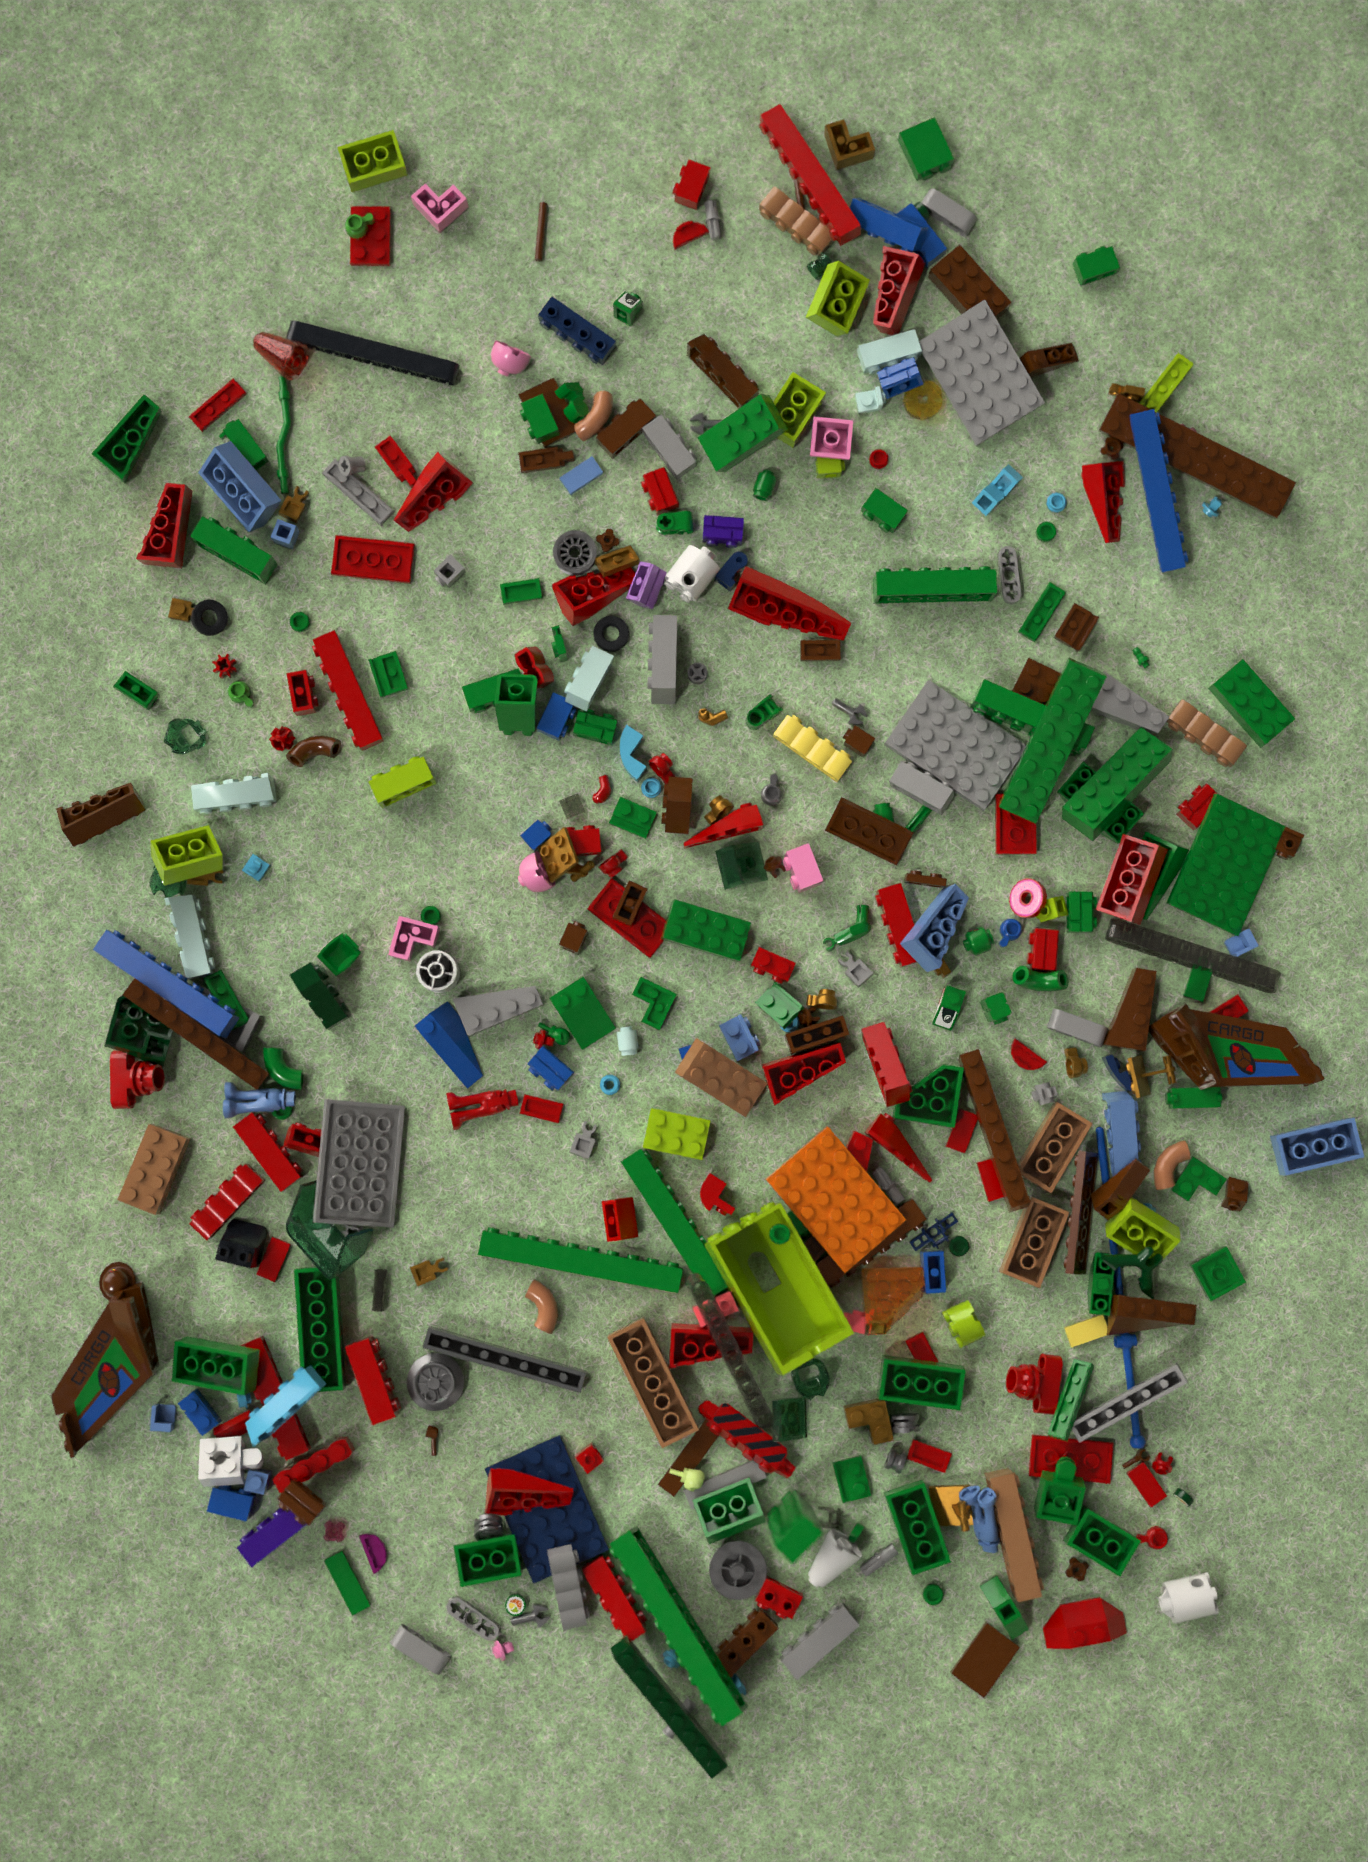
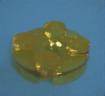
M923 380L924 385L906 391L903 397V405L906 412L911 417L921 421L934 417L942 406V391L936 383L930 380ZM918 396H926L928 398L926 399L927 403H919Z

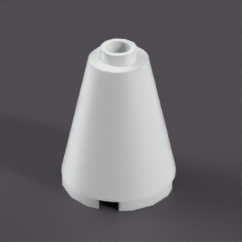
M832 1529L827 1533L808 1572L809 1581L815 1587L826 1586L862 1557L859 1547L855 1543L851 1545L846 1540L848 1536L841 1531Z

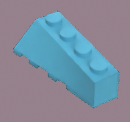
M311 1365L305 1369L300 1367L293 1374L294 1379L290 1382L286 1380L278 1387L280 1391L276 1395L271 1394L263 1401L265 1405L261 1409L257 1407L249 1414L251 1418L245 1424L251 1443L254 1446L269 1438L326 1385L325 1381Z

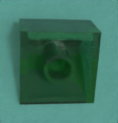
M759 842L730 845L715 851L725 890L768 880Z

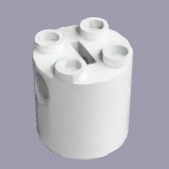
M688 545L666 574L664 585L672 591L675 589L681 593L680 598L687 603L697 601L720 570L713 560L715 554L704 546L699 550L692 545ZM684 577L689 580V585L684 583Z
M433 950L420 958L416 974L419 982L428 990L435 993H445L451 991L457 985L460 978V969L458 963L449 954Z
M1208 1572L1163 1582V1594L1158 1597L1162 1613L1170 1617L1174 1624L1219 1614L1218 1606L1214 1602L1217 1599L1215 1587H1210L1211 1581Z

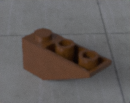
M1072 343L1028 351L1019 358L1031 378L1079 361Z
M1134 1159L1091 1194L1094 1210L1107 1220H1110L1125 1207L1150 1172V1169L1138 1159Z

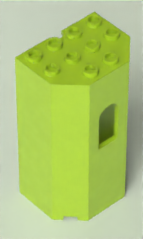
M773 1201L760 1207L761 1211L757 1213L755 1211L739 1218L740 1223L734 1222L723 1227L722 1233L717 1232L707 1238L708 1242L704 1245L775 1372L779 1375H785L814 1358L817 1354L853 1335L854 1332L781 1202L775 1204ZM784 1224L789 1228L791 1235L788 1242L778 1245L770 1240L769 1231L773 1225ZM754 1252H761L766 1256L781 1283L765 1293L762 1291L748 1265V1258Z

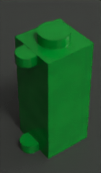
M239 419L236 421L232 420L225 425L219 437L221 440L228 438L255 470L269 462Z
M1208 1087L1203 1090L1199 1088H1169L1168 1093H1165L1166 1105H1169V1109L1221 1107V1087Z

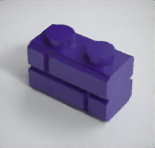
M704 515L702 542H706L707 546H718L719 543L726 544V547L737 548L738 545H742L744 518Z

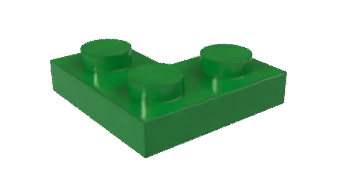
M640 977L632 995L649 1003L641 1022L660 1030L677 994Z
M1192 1156L1176 1180V1185L1170 1190L1186 1201L1190 1200L1199 1185L1217 1196L1227 1178Z

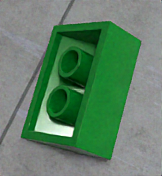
M750 1478L692 1500L709 1545L766 1522Z
M515 1534L453 1546L460 1587L522 1576L523 1568Z

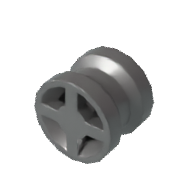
M698 662L693 663L688 669L689 681L696 685L704 683L708 673L706 666Z
M890 1449L884 1468L888 1470L894 1469L896 1473L900 1474L905 1465L907 1455L904 1453L898 1454L895 1450Z

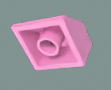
M814 417L810 456L850 460L853 420Z

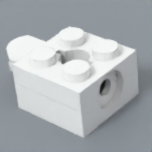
M241 1436L200 1439L198 1479L203 1487L244 1484L245 1470L261 1468L264 1462L263 1455L258 1448L245 1449V1443Z

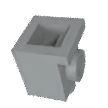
M450 554L434 570L436 575L434 579L442 587L446 585L450 588L466 571ZM447 571L452 572V575L450 577L445 576V573Z

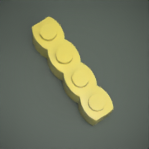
M787 715L774 732L773 737L832 780L838 782L851 765V756L843 750L840 752L834 748L835 745L830 740L819 738L817 736L818 732L813 728H806L801 725L802 721L795 715H792V717Z

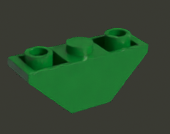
M1099 1252L1094 1253L1089 1270L1088 1310L1089 1314L1110 1316L1114 1270L1102 1262Z
M997 1575L979 1586L1011 1640L1029 1630Z

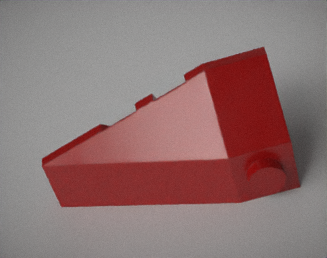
M437 452L424 467L395 516L394 522L410 532L428 520V514L436 509L440 512L445 508L443 504L452 498L454 501L458 500L473 482L452 462Z
M1115 461L1082 465L1081 477L1083 486L1105 543L1120 542L1122 518L1118 514V509L1120 505H1123V498H1120L1119 495L1120 487H1125L1124 462Z
M630 567L603 577L601 573L594 574L593 572L581 577L572 575L553 583L552 589L561 612L570 624L574 626L589 619L628 591L635 572Z
M879 1113L864 1133L930 1183L932 1178L899 1128L893 1123L895 1119L887 1113L884 1115Z

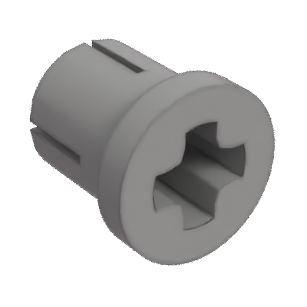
M342 456L339 460L340 472L343 476L363 472L365 470L363 457Z

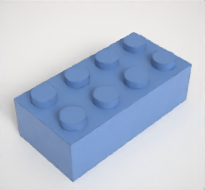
M231 441L214 447L198 472L248 532L266 525L282 501Z
M1344 1118L1270 1136L1279 1175L1286 1176L1364 1158L1355 1118Z

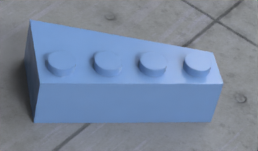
M956 884L943 888L900 943L926 972L941 967L942 957L949 948L950 938L956 931L957 921L960 920L969 899Z
M1127 1091L1102 1093V1098L1107 1102L1108 1109L1104 1110L1107 1125H1110L1106 1132L1108 1143L1112 1145V1148H1109L1112 1177L1134 1159H1138V1152H1141V1144L1137 1140V1133H1139L1140 1127L1135 1113H1138V1103L1134 1101Z

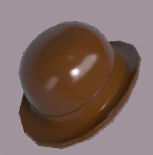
M122 1262L111 1263L105 1267L99 1280L100 1291L108 1301H110L115 1292L136 1284L132 1268Z

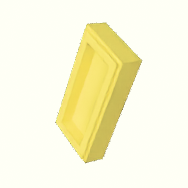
M1103 1315L1064 1327L1070 1347H1075L1107 1335V1324Z

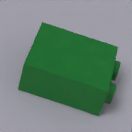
M935 117L899 132L898 142L916 181L921 179L926 181L937 172L945 173L951 169L954 157Z

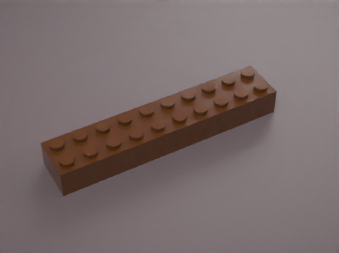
M1118 393L1098 431L1136 450L1129 415L1151 409ZM1159 414L1161 424L1158 425V430L1164 436L1165 444L1162 445V450L1168 456L1169 464H1166L1167 466L1273 519L1278 518L1297 482Z

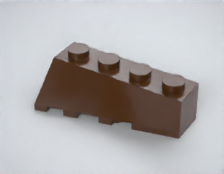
M702 334L687 343V356L738 409L758 396L759 387L753 379L749 380L744 375V370L739 365L735 366L730 361L731 357L727 352L721 351L717 347L718 344L712 337L708 338L705 334Z
M132 783L108 790L104 796L93 795L89 801L80 803V801L73 802L71 804L72 807L66 809L63 806L56 808L61 829L73 847L85 843L96 835L103 834L106 830L118 826L146 810L142 798Z
M1112 1295L1107 1335L1186 1324L1195 1325L1197 1305Z

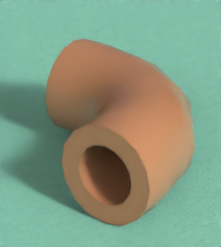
M607 391L597 392L593 397L594 402L591 411L585 418L574 425L575 432L582 441L591 438L606 424L613 407V396Z
M1183 1140L1167 1147L1157 1158L1154 1167L1156 1190L1176 1185L1174 1180L1175 1168L1179 1163L1190 1160V1151L1186 1141Z
M534 1279L525 1295V1298L535 1303L538 1309V1316L534 1326L546 1333L552 1334L558 1319L557 1302L551 1291Z

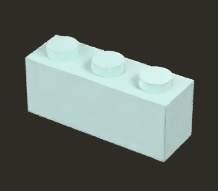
M915 329L859 345L857 349L863 372H869V374H875L881 371V368L896 365L904 359L914 357L915 361H917L922 352Z
M594 646L591 647L589 652L585 651L581 659L583 663L581 668L577 666L573 674V682H568L564 693L567 694L565 702L587 712L612 665L614 656Z

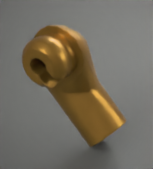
M702 708L698 712L699 720L710 726L728 719L725 710L713 714L707 711L706 708Z

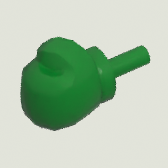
M541 1022L538 1024V1027L549 1032L548 1035L554 1038L557 1044L565 1046L569 1043L570 1033L566 1029L556 1027L555 1025L550 1028Z

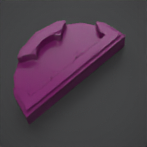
M361 1534L359 1535L372 1572L375 1574L381 1570L386 1562V1546L382 1539L376 1535Z

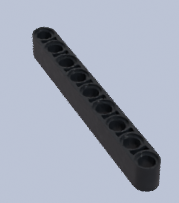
M295 320L290 321L285 339L286 342L293 345L297 343V346L312 350L316 348V351L331 355L335 353V356L350 360L354 358V361L366 364L372 363V365L377 367L391 368L393 371L404 374L410 373L412 376L423 379L429 378L431 381L443 384L448 383L450 386L455 385L460 367L459 364L453 361Z

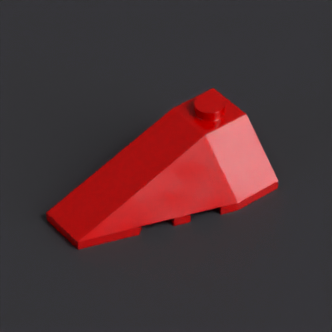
M746 803L740 805V809L733 811L683 843L684 849L762 830L763 821L757 804Z
M490 1469L487 1481L485 1514L511 1515L514 1510L524 1509L525 1512L532 1511L531 1508L542 1506L548 1509L570 1505L573 1488L511 1469Z

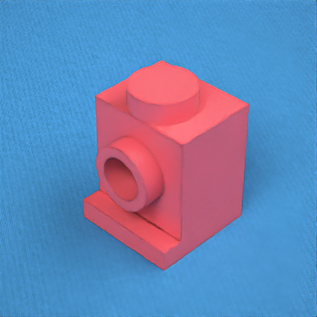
M853 1310V1313L844 1312V1316L853 1332L865 1335L870 1334L873 1314L868 1313V1316L865 1317V1312Z

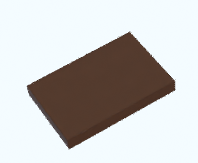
M554 378L518 394L521 402L543 394L557 425L559 435L542 442L544 448L576 433L574 428L576 423L570 422L563 412V409L568 406L565 399L558 398L554 392L559 388Z
M985 1622L950 1673L985 1698L1020 1647L989 1623Z

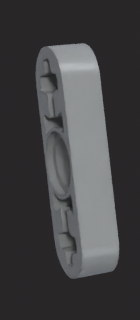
M1005 546L1000 549L997 556L1002 598L1007 604H1015L1021 597L1017 555L1012 547ZM1005 551H1008L1009 555L1012 554V556L1009 558V565L1014 564V566H1006L1003 568L1002 565L1007 564L1006 558L1002 557ZM1007 570L1012 571L1015 575V578L1011 581L1004 578V572ZM1016 583V585L1012 586V591L1017 595L1014 597V599H1011L1010 596H1007V594L1010 592V587H1005V584L1012 585Z
M459 1596L452 1597L448 1601L447 1612L485 1640L491 1641L498 1636L499 1625L497 1622ZM457 1601L460 1602L461 1604L459 1607L462 1610H465L466 1607L469 1608V1610L466 1611L464 1618L460 1617V1615H462L463 1612H461L458 1609L456 1611L452 1610V1602L454 1604L457 1603ZM476 1613L479 1616V1621L475 1624L469 1623L467 1620L468 1614ZM482 1619L486 1620L484 1622L485 1626H494L493 1631L495 1632V1634L490 1633L489 1635H487L486 1629L483 1626L480 1630L477 1629V1627L480 1626Z

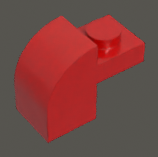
M711 1173L707 1175L700 1188L701 1202L708 1211L715 1205L717 1206L715 1210L726 1216L727 1213L732 1215L736 1208L718 1198L727 1183Z

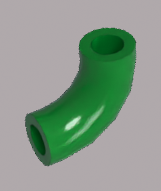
M1019 966L1012 975V980L1015 984L1034 991L1051 992L1065 990L1069 983L1068 976L1064 970L1045 972Z
M263 1048L264 1064L270 1077L282 1087L302 1090L304 1072L303 1070L290 1068L285 1063L284 1049Z

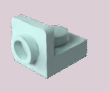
M880 386L875 387V390L855 393L858 414L882 410L883 404L886 403L885 394L881 392Z

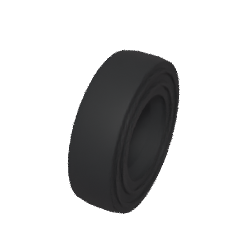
M208 599L199 602L193 608L191 621L199 633L206 636H214L225 629L228 622V614L221 603ZM212 610L216 613L217 621L214 625H206L203 622L202 614L204 611Z
M617 616L603 617L594 627V640L598 647L604 651H618L628 642V626L624 620ZM613 626L618 629L619 637L616 640L608 641L605 639L603 633L607 627Z

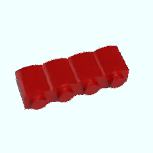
M240 1164L232 1172L234 1174L230 1181L226 1179L218 1187L220 1191L217 1195L212 1194L204 1202L206 1206L201 1211L199 1209L196 1210L190 1217L192 1221L189 1224L206 1241L210 1240L264 1183L265 1179L249 1164L244 1166Z
M348 1436L338 1438L330 1446L320 1448L312 1456L302 1458L294 1466L281 1470L273 1478V1482L279 1493H282L294 1478H297L301 1483L308 1481L316 1473L326 1471L334 1463L347 1459L354 1452L355 1448Z

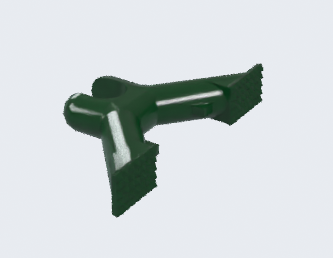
M1145 1247L1138 1254H1103L1100 1252L1102 1262L1106 1263L1113 1270H1116L1118 1267H1138L1141 1270V1277L1138 1278L1140 1290L1149 1298L1154 1299L1153 1269L1163 1262V1256L1160 1253L1148 1259L1154 1252L1152 1247Z

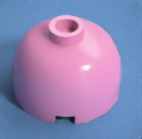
M495 340L491 351V361L494 366L499 368L497 372L507 377L509 374L516 375L523 372L531 356L518 348H513L504 342Z
M540 852L531 853L522 860L519 866L520 876H518V880L523 887L526 886L533 892H544L556 885L555 882L551 883L549 881Z

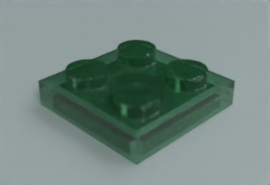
M797 1396L772 1400L773 1442L807 1438L806 1397Z

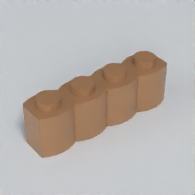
M773 187L760 203L759 210L761 211V216L766 220L771 219L774 221L776 227L782 232L787 231L790 233L791 238L796 243L806 245V249L812 255L817 254L821 257L833 242L827 225L824 226L814 215L806 211L778 188Z
M1183 699L1178 702L1166 721L1169 723L1168 727L1175 732H1182L1188 742L1192 744L1197 743L1201 746L1200 750L1207 755H1214L1217 758L1216 761L1224 767L1233 766L1247 747L1244 742L1230 734L1222 726L1215 723Z

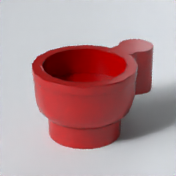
M666 754L656 755L648 761L650 768L657 776L662 778L665 784H668L669 776L675 777L670 771L673 763Z
M620 849L601 863L598 868L602 873L612 878L623 869L620 864L628 856Z
M1159 1526L1149 1528L1145 1535H1136L1141 1541L1140 1543L1146 1542L1152 1549H1163L1168 1543V1534Z

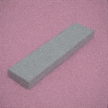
M336 459L322 472L331 483L380 526L394 513L393 509L353 474L343 476L339 469V462Z
M752 1460L705 1480L703 1486L700 1489H695L694 1492L684 1489V1493L691 1510L695 1509L693 1499L746 1478H750L753 1484L767 1478V1476L758 1467V1464Z

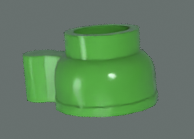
M367 213L364 217L356 214L350 215L345 222L346 233L356 239L363 237L367 232V225L374 223L373 215L371 213Z
M243 681L231 683L228 688L230 699L235 703L245 702V705L249 708L254 706V702L249 699L251 694L249 686Z

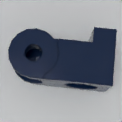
M735 552L715 575V581L729 592L735 586L736 582L733 580L735 576L747 566L748 558L745 553Z

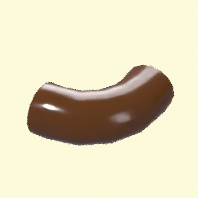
M323 735L308 737L299 741L286 754V758L297 767H302L314 756L324 755L335 758L341 750V741Z

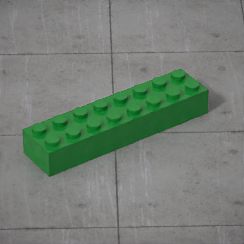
M1068 657L999 802L1000 808L1035 824L1037 823L1107 678L1105 673Z
M796 1490L793 1492L788 1491L781 1498L782 1503L778 1507L773 1506L767 1513V1523L774 1547L792 1565L823 1534L813 1507Z

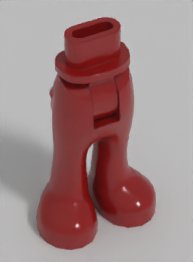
M493 1090L470 1096H457L453 1092L446 1093L450 1111L475 1104L481 1105L474 1109L451 1112L453 1130L460 1129L465 1121L495 1115L506 1109L510 1110V1107L519 1105L516 1090Z

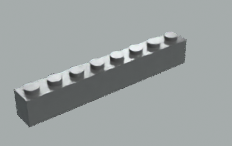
M433 1326L428 1327L422 1347L581 1393L587 1372L576 1367Z

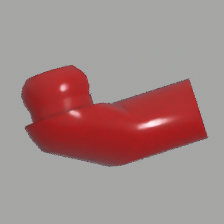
M608 775L598 777L601 788L592 795V800L596 804L604 803L611 794Z

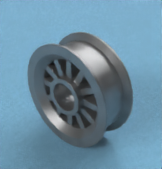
M571 530L558 537L553 547V557L562 572L568 575L579 576L587 573L595 564L597 549L595 542L588 534L579 530ZM577 549L581 552L580 555L575 558L571 557L570 552Z

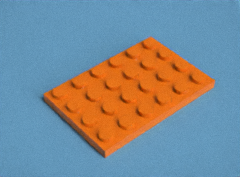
M828 1126L765 1179L844 1273L906 1221L905 1217Z

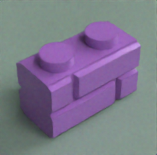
M640 561L626 599L640 607L653 609L667 572L654 564Z

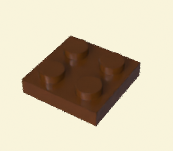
M1028 658L1012 691L1046 706L1061 673Z

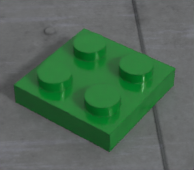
M1227 1246L1190 1264L1209 1301H1213L1246 1283Z

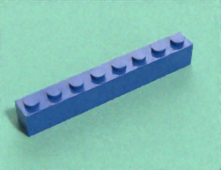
M1151 409L1130 414L1129 418L1160 571L1167 572L1186 567L1185 563L1188 562L1187 552L1182 550L1181 543H1184L1183 532L1178 530L1177 524L1181 522L1179 512L1174 510L1173 504L1177 502L1175 492L1170 490L1169 484H1173L1171 472L1166 470V464H1169L1167 453H1163L1162 445L1165 442L1163 433H1159L1158 425L1161 424L1159 413H1155V410Z
M106 929L94 947V951L217 1035L227 1038L239 1020V1017L234 1014L236 1011L226 1004L223 1007L218 1003L220 1001L212 994L207 996L202 993L204 990L202 987L195 983L189 984L186 982L188 978L179 972L177 974L171 972V966L164 962L158 963L155 961L157 957L148 951L143 953L139 950L141 948L140 945L132 940L130 942L124 940L125 935L117 930L112 932Z

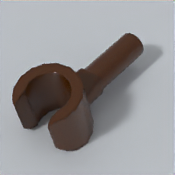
M428 1426L425 1437L432 1438L431 1455L436 1456L438 1428Z
M1139 1449L1136 1452V1456L1122 1464L1123 1468L1126 1469L1138 1461H1148L1151 1456L1148 1455L1144 1459L1141 1457L1142 1452L1147 1449Z

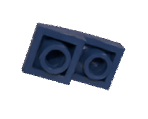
M1113 1054L1102 1057L1113 1079L1124 1090L1132 1091V1076L1128 1074V1071L1119 1073L1120 1064L1117 1057L1114 1058Z

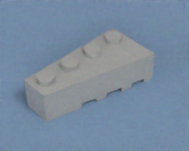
M653 615V622H649V634H653V640H649L648 652H652V659L648 658V671H652V677H648L647 689H651V704H675L677 615Z
M536 986L453 998L469 1037L544 1006Z

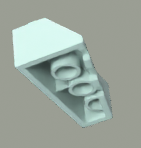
M269 773L261 774V778L246 776L240 782L238 779H228L223 781L222 785H219V782H210L191 786L193 809L200 812L201 815L211 814L212 810L220 809V812L232 811L233 807H240V810L251 809L252 805L257 804L260 807L272 806V803L277 802L274 778Z
M194 895L164 898L166 905H170L172 909L169 917L174 928L177 927L175 939L178 947L183 949L179 954L186 977L192 980L213 974L215 962L208 952L211 949L209 938H205L204 935L206 923L204 918L200 917L199 911L202 910L200 899H196Z

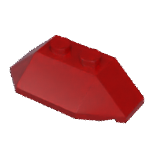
M1101 1597L1060 1604L1042 1627L1047 1649H1074L1105 1643L1127 1633L1123 1612Z

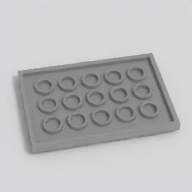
M983 300L919 341L925 359L976 446L1045 404L986 300Z
M930 680L926 682L884 744L922 771L932 774L940 783L944 781L950 784L956 794L983 812L1027 746L984 716L973 712L972 708Z
M324 1099L313 1214L314 1223L394 1228L405 1106Z

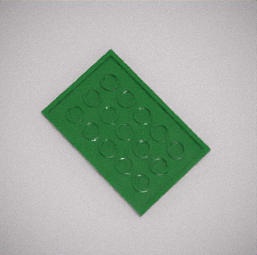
M1214 794L1166 904L1232 935L1239 936L1286 826L1226 797Z

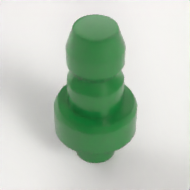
M1138 647L1134 648L1132 651L1138 660V665H1143L1145 669L1149 667L1148 661L1150 659L1148 656H1144Z

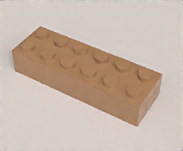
M645 1317L608 1334L607 1338L661 1447L664 1448L698 1431L699 1426L669 1369Z
M1009 1468L984 1473L987 1487L995 1491L997 1497L994 1512L1012 1595L1017 1602L1042 1597L1041 1590H1044L1041 1577L1039 1578L1036 1570H1039L1037 1558L1032 1553V1549H1035L1033 1539L1027 1532L1030 1525L1028 1517L1024 1515L1022 1508H1025L1023 1496H1020L1017 1489L1020 1488L1018 1475H1015V1472H1012Z

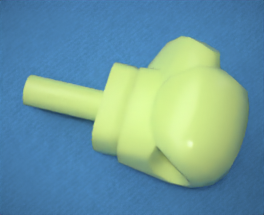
M670 1468V1474L682 1477L681 1482L684 1483V1487L687 1490L694 1492L695 1489H700L703 1486L705 1480L703 1471L684 1468V1471L681 1472Z

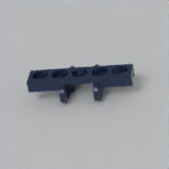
M953 1212L940 1221L937 1218L934 1219L936 1223L927 1230L921 1228L922 1233L909 1242L913 1249L917 1251L931 1241L933 1242V1248L939 1249L938 1245L945 1240L949 1242V1235H945L944 1232L959 1222ZM952 1216L954 1221L948 1224L946 1220ZM942 1222L945 1223V1225H946L945 1228L942 1226V1224H941ZM931 1228L937 1229V1234L935 1236H932L930 1234ZM942 1234L943 1237L935 1242L934 1238ZM925 1236L927 1240L923 1241L921 1237ZM917 1240H920L921 1244L918 1247H915L913 1243Z

